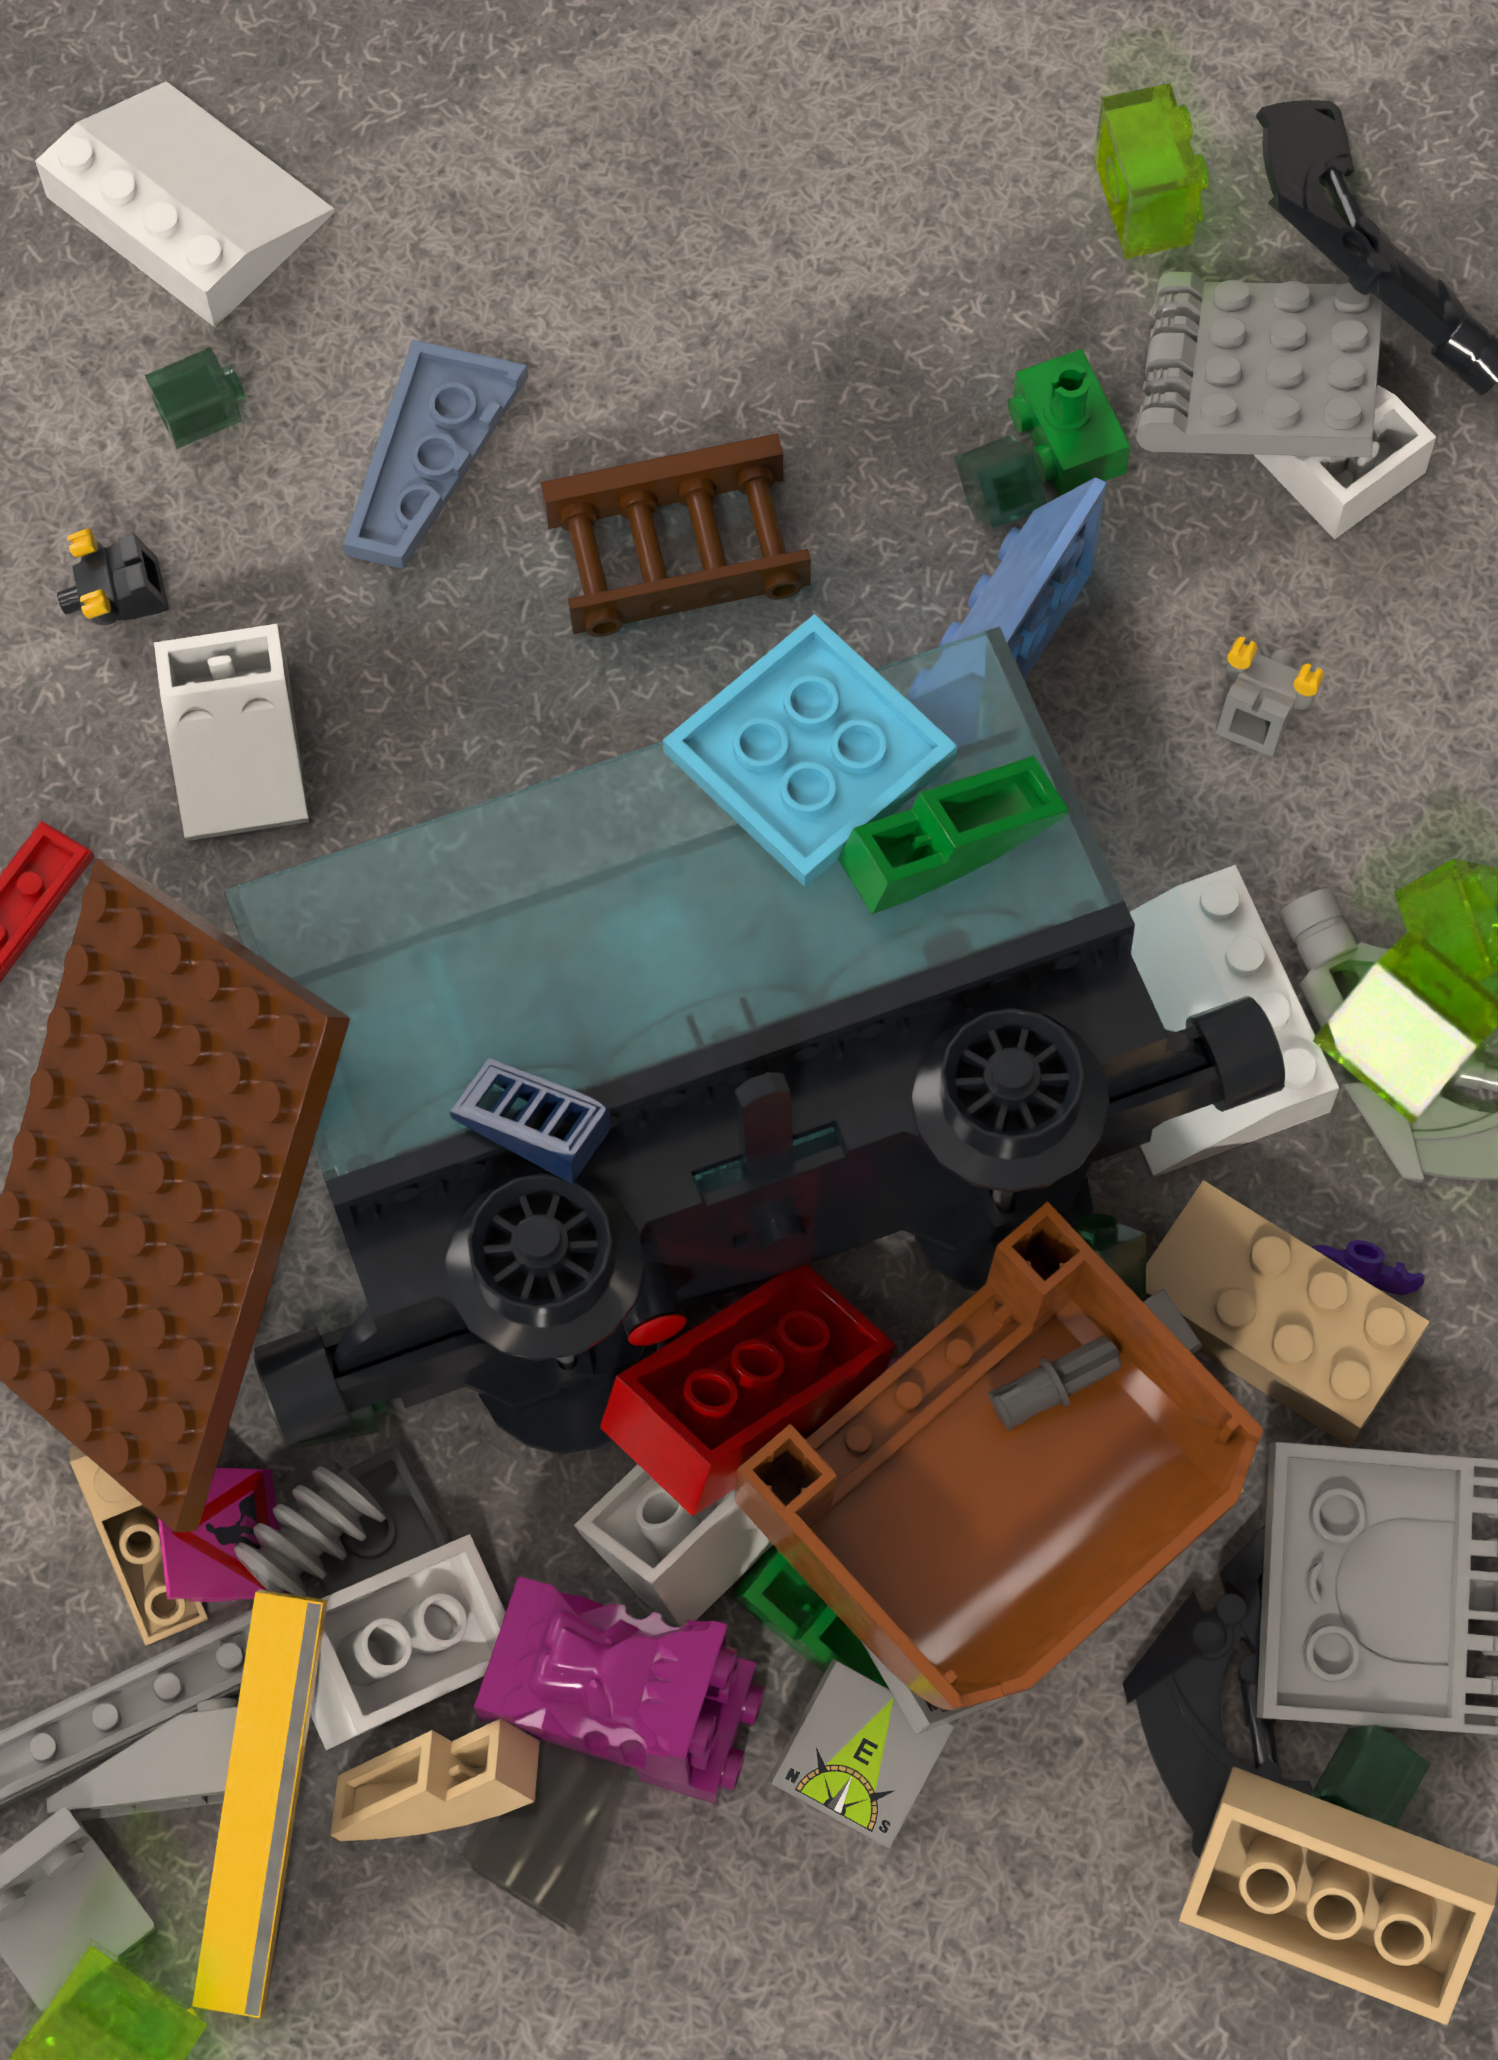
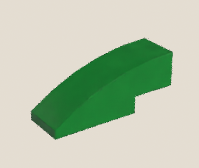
M1031 756L920 792L912 809L854 827L838 860L871 914H875L917 898L992 862L1065 818L1069 808L1035 756Z
M773 1545L733 1592L731 1597L823 1673L827 1670L831 1660L834 1659L890 1690L862 1641Z

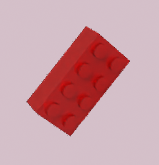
M807 1264L778 1275L617 1375L600 1428L690 1515L695 1516L736 1489L737 1469L789 1424L805 1440L886 1371L896 1344Z

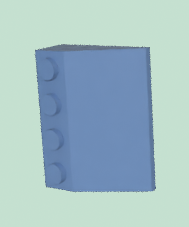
M1096 477L1033 510L1022 530L1013 527L1009 531L998 553V560L1001 561L992 577L983 574L970 595L968 607L972 609L962 624L954 621L943 636L938 649V654L942 657L932 672L924 669L915 680L910 690L908 701L957 745L958 751L974 759L978 758L1095 568L1106 482Z

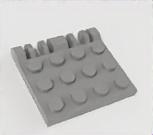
M1168 272L1159 278L1155 296L1156 306H1154L1153 311L1156 322L1150 333L1151 340L1148 346L1145 368L1146 381L1143 384V391H1145L1146 396L1143 405L1140 406L1136 433L1137 442L1143 449L1151 452L1372 458L1383 302L1371 292L1368 295L1359 293L1352 287L1350 282L1345 284H1304L1297 281L1245 283L1238 280L1204 282L1193 272Z
M1284 1442L1269 1443L1256 1718L1498 1735V1707L1465 1705L1466 1694L1498 1696V1676L1466 1677L1467 1651L1482 1652L1483 1655L1498 1656V1636L1468 1634V1620L1498 1622V1572L1470 1570L1471 1557L1498 1559V1539H1487L1486 1541L1472 1540V1515L1487 1516L1489 1519L1498 1520V1499L1473 1497L1474 1488L1498 1490V1460Z

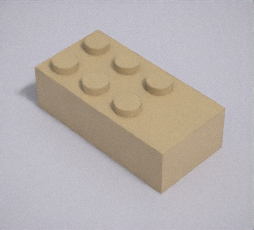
M1204 1180L1155 1250L1131 1289L1141 1301H1145L1164 1288L1203 1347L1198 1350L1199 1352L1349 1447H1352L1419 1344L1430 1322Z
M1233 1766L1193 1874L1179 1922L1448 2025L1495 1907L1498 1867Z

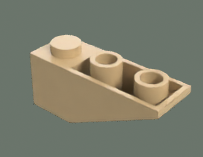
M76 1446L70 1447V1464L145 1646L207 1621L208 1617L202 1602H189V1599H167L158 1517Z

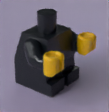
M90 528L68 535L67 541L72 542V545H69V550L74 557H81V561L73 566L76 586L57 592L58 602L64 614L68 615L82 610L86 618L91 619L97 625L106 626L115 623L117 620L137 619L169 610L158 558L135 533L118 538L119 543L107 548L103 547L96 540Z

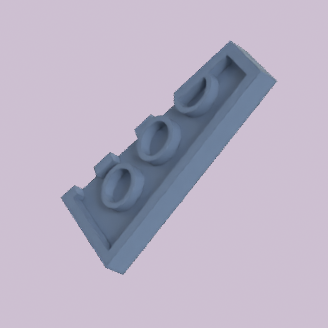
M412 339L343 543L346 556L400 569L405 568L528 379L527 365Z

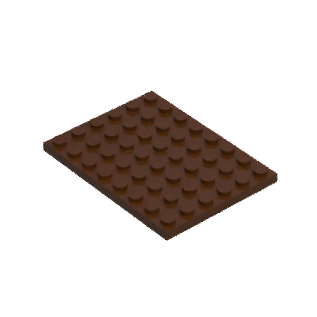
M95 859L89 883L82 895V909L71 947L65 956L63 977L54 1009L47 1021L45 1042L37 1070L30 1082V1096L20 1131L14 1140L13 1157L3 1193L0 1195V1381L174 1532L197 1531L351 1018L118 860Z

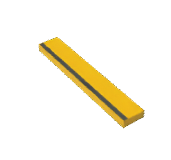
M262 1589L255 1592L192 2007L261 2018L264 2015L328 1600Z

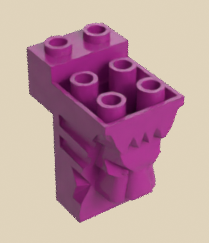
M518 1576L474 1708L479 1721L491 1723L501 1718L534 1738L637 1770L639 1781L717 1805L722 1788L734 1791L746 1754V1751L735 1748L742 1723L755 1726L763 1703L766 1686L755 1683L757 1679L756 1662L736 1657L737 1649L731 1648L729 1645L727 1624L717 1621L700 1622L688 1620L683 1626L671 1627L665 1624L662 1614L652 1612L647 1618L635 1619L629 1615L627 1607L624 1605L612 1603L605 1606L585 1597L561 1593L553 1585Z

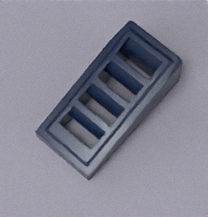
M489 1057L450 1110V1118L570 1184L574 1183L610 1131V1107L585 1094ZM493 1084H496L505 1089L490 1112L479 1108L478 1105ZM520 1097L527 1101L524 1108L514 1121L505 1118L506 1113L516 1099ZM541 1109L550 1114L539 1130L529 1127ZM564 1121L573 1127L563 1140L553 1137Z

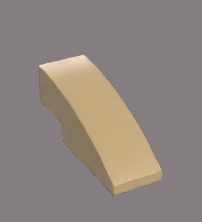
M501 1718L454 1741H450L431 1730L338 1775L331 1836L339 1841H354L420 1835L469 1825L500 1816L535 1802L540 1741Z

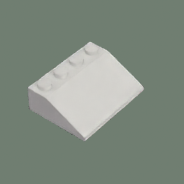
M167 81L76 122L35 160L48 199L214 327L230 314L335 212V208Z
M1236 865L1178 885L1130 911L1135 923L1131 955L1164 1028L1175 1032L1186 1029V1020L1189 1016L1245 996H1250L1265 1011L1272 1024L1285 1066V1087L1282 1091L1224 1112L1219 1111L1211 1104L1164 1121L1152 1130L1151 1141L1139 1145L1153 1178L1330 1113L1339 1086Z

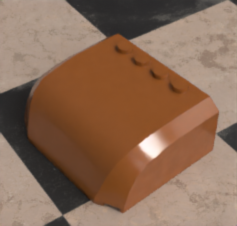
M1046 1202L997 1245L986 1284L805 1440L789 1424L737 1469L734 1501L824 1602L900 1681L916 1695L935 1707L953 1711L1029 1691L1229 1511L1239 1499L1246 1474L1264 1429L1067 1221ZM1100 1336H1108L1112 1340L1122 1359V1365L1118 1371L1068 1396L1070 1405L1063 1407L1059 1403L1048 1410L1034 1415L1029 1420L1009 1431L1005 1429L987 1394L988 1391L1011 1382L1040 1366L1039 1359L1044 1356L1052 1362Z

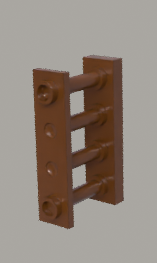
M778 433L540 482L548 529L562 527L564 530L569 531L584 592L583 596L568 598L573 634L587 632L588 635L593 637H604L616 633L626 623L765 594L768 598L774 600L786 599L797 594L803 586L811 585V558L809 550L786 552L770 491L775 482L784 481L783 451ZM739 490L747 495L763 558L727 565L711 500L717 494ZM680 502L683 506L688 507L703 571L668 578L652 513L656 507ZM621 514L622 517L629 520L644 583L608 590L593 525L597 519Z

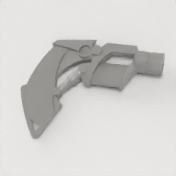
M1329 888L1310 892L1284 907L1280 912V917L1293 943H1296L1297 950L1309 972L1299 983V986L1334 1055L1356 1061V1069L1366 1081L1342 1085L1402 1178L1420 1183L1424 1181L1423 1174L1461 1180H1498V1111L1496 1113L1477 1111L1445 1099L1419 1080L1404 1063L1406 1060L1414 1059L1417 1073L1426 1080H1440L1473 1090L1482 1088L1498 1093L1497 1069L1486 1067L1484 1062L1457 1055L1468 1037L1462 1026H1454L1422 962L1427 960L1425 954L1393 951L1363 942L1358 944ZM1341 970L1357 973L1385 1030L1356 1025L1331 974Z

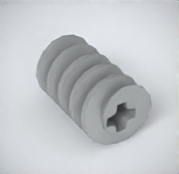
M336 1461L334 1463L338 1473L322 1466H317L312 1471L313 1478L319 1489L318 1492L303 1485H297L292 1490L300 1509L299 1511L283 1504H278L273 1508L274 1516L280 1527L279 1530L263 1523H258L253 1528L261 1547L259 1550L243 1542H238L234 1546V1552L239 1561L266 1590L280 1593L287 1591L294 1595L306 1597L308 1592L300 1575L306 1571L323 1580L328 1575L320 1558L323 1552L343 1561L347 1554L339 1537L343 1533L360 1541L367 1537L359 1520L362 1514L379 1522L386 1519L377 1501L359 1481Z

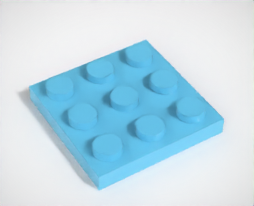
M815 614L663 739L664 753L805 888L838 861L854 827L892 815L957 759V745Z

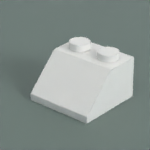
M638 1464L574 1524L582 1537L647 1605L662 1614L664 1618L676 1627L683 1626L688 1620L696 1621L773 1546L771 1541L735 1503L736 1489L695 1516H692Z

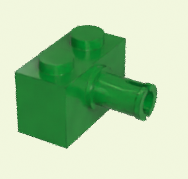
M1083 349L1015 373L1013 397L1008 399L1009 413L1016 430L1019 433L1028 431L1035 444V447L1031 449L1032 460L1036 472L1043 482L1052 480L1059 496H1062L1095 477L1102 481H1107L1126 474L1130 445Z

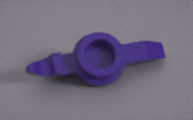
M1351 1241L1348 1243L1347 1248L1342 1251L1323 1244L1310 1246L1372 1286L1388 1293L1406 1295L1417 1291L1425 1281L1422 1273H1409L1406 1271L1405 1264L1397 1262L1395 1268L1384 1265L1385 1254L1382 1249L1367 1241Z

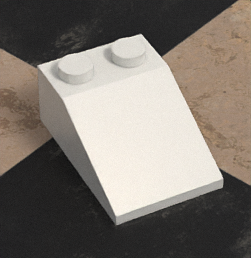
M470 1534L322 1598L323 1600H328L310 1715L325 1749L333 1748L485 1676L506 1612Z

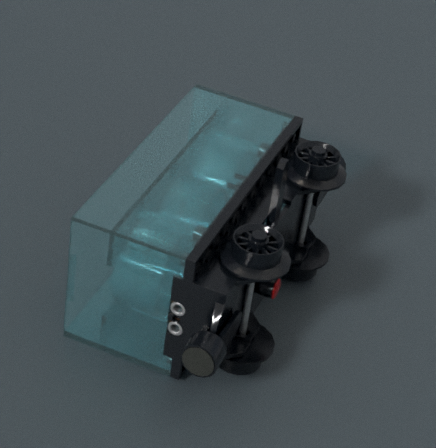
M1000 626L875 668L884 679L957 745V759L892 815L912 809L920 792L1031 756H1035L1069 808V811L1062 820L992 862L944 886L878 913L871 914L839 860L805 888L664 753L663 741L223 890L242 945L351 1018L313 1142V1149L369 1306L352 1325L321 1336L317 1326L254 1348L255 1355L253 1359L282 1441L285 1440L287 1445L291 1446L351 1424L348 1413L387 1399L401 1398L404 1408H408L466 1387L478 1392L481 1401L496 1425L526 1447L557 1454L599 1449L612 1441L600 1428L616 1376L658 1350V1342L666 1340L682 1330L687 1321L683 1311L684 1308L902 1230L915 1236L916 1242L937 1271L964 1289L978 1291L986 1284L997 1245L1046 1202L1087 1243L1094 1212L1087 1174L1093 1162L1150 1142L1152 1130L1164 1121L1211 1104L1219 1111L1224 1112L1282 1091L1285 1087V1066L1280 1045L1265 1011L1254 998L1245 996L1191 1015L1186 1020V1029L1175 1032L1164 1028L1131 955L1135 923ZM488 1057L585 1094L610 1107V1131L573 1184L450 1118V1110ZM493 1084L478 1107L490 1112L505 1089ZM518 1097L504 1117L514 1121L527 1101ZM541 1109L529 1127L539 1130L550 1114ZM563 1121L553 1137L563 1140L573 1126Z

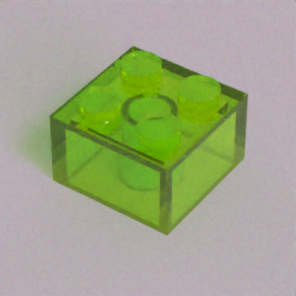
M1171 83L1101 98L1094 165L1124 259L1192 245L1196 223H1200L1203 220L1200 196L1201 190L1208 189L1207 166L1201 153L1195 155L1189 141L1192 139L1190 114L1185 104L1177 105Z

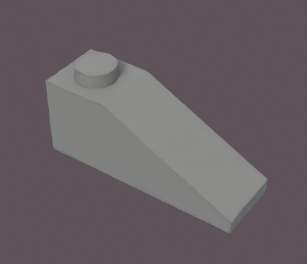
M231 1698L206 1700L197 1704V1712L177 1715L46 1799L47 1813L52 1816L66 1806L80 1821L223 1803L238 1700Z

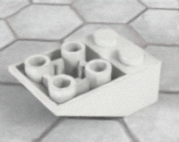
M1377 385L1372 458L1292 455L1254 456L1335 540L1426 473L1436 436L1395 394Z
M278 624L154 642L160 696L185 841L309 822L287 656Z

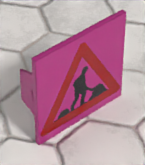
M216 1468L197 1531L174 1532L158 1518L167 1599H189V1602H225L237 1599H254L256 1591L260 1589L266 1590L239 1561L234 1552V1546L238 1542H243L259 1550L261 1547L253 1530L258 1523H263L279 1530V1525L273 1512V1508L276 1506L272 1469Z

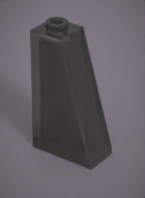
M537 1739L540 1741L535 1802L500 1816L480 1821L458 1856L465 1867L575 1937L580 1938L588 1923L632 1768Z

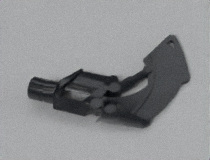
M1301 100L1262 107L1256 114V118L1263 127V158L1270 188L1274 196L1268 204L1348 276L1350 284L1356 291L1363 295H1368L1371 292L1434 345L1431 350L1432 356L1450 371L1455 372L1457 377L1479 395L1488 392L1498 382V338L1494 334H1490L1487 328L1465 311L1457 296L1448 285L1439 278L1438 280L1433 278L1390 241L1388 235L1378 228L1371 219L1366 217L1357 196L1352 194L1344 177H1349L1354 172V166L1342 114L1338 106L1331 101ZM1321 185L1327 188L1333 201V206L1326 197Z
M1265 1525L1220 1571L1224 1596L1220 1598L1215 1608L1210 1613H1204L1194 1591H1192L1123 1682L1126 1704L1129 1705L1136 1700L1145 1739L1161 1780L1176 1808L1193 1831L1191 1848L1198 1858H1200L1233 1766L1316 1797L1310 1781H1286L1281 1777L1282 1772L1278 1763L1273 1728L1276 1719L1256 1718L1262 1608L1257 1581L1263 1576ZM1241 1640L1245 1641L1252 1652V1655H1248L1242 1660L1237 1670V1676L1240 1681L1246 1727L1250 1728L1255 1767L1227 1750L1220 1717V1696L1225 1670L1235 1646Z

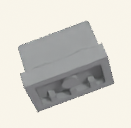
M66 1806L0 1855V1955L43 2013L52 2012L151 1935L156 1929L155 1922L85 1826Z

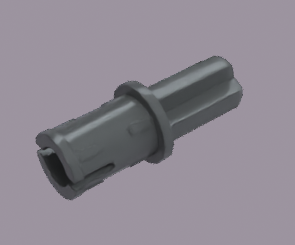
M1100 1336L1052 1362L1047 1357H1042L1039 1359L1040 1366L1011 1382L988 1391L987 1394L1001 1423L1009 1431L1029 1420L1034 1415L1048 1410L1059 1403L1063 1407L1070 1405L1068 1396L1118 1371L1122 1365V1359L1112 1340L1108 1336Z

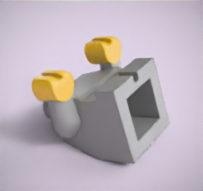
M1240 636L1235 639L1227 655L1226 676L1233 685L1227 694L1215 734L1273 757L1287 728L1292 709L1304 710L1311 706L1315 694L1324 679V672L1319 667H1317L1315 672L1310 671L1312 665L1308 663L1302 665L1299 671L1294 669L1295 657L1286 650L1274 651L1270 659L1256 654L1258 651L1256 642L1251 640L1249 645L1244 644L1245 637Z

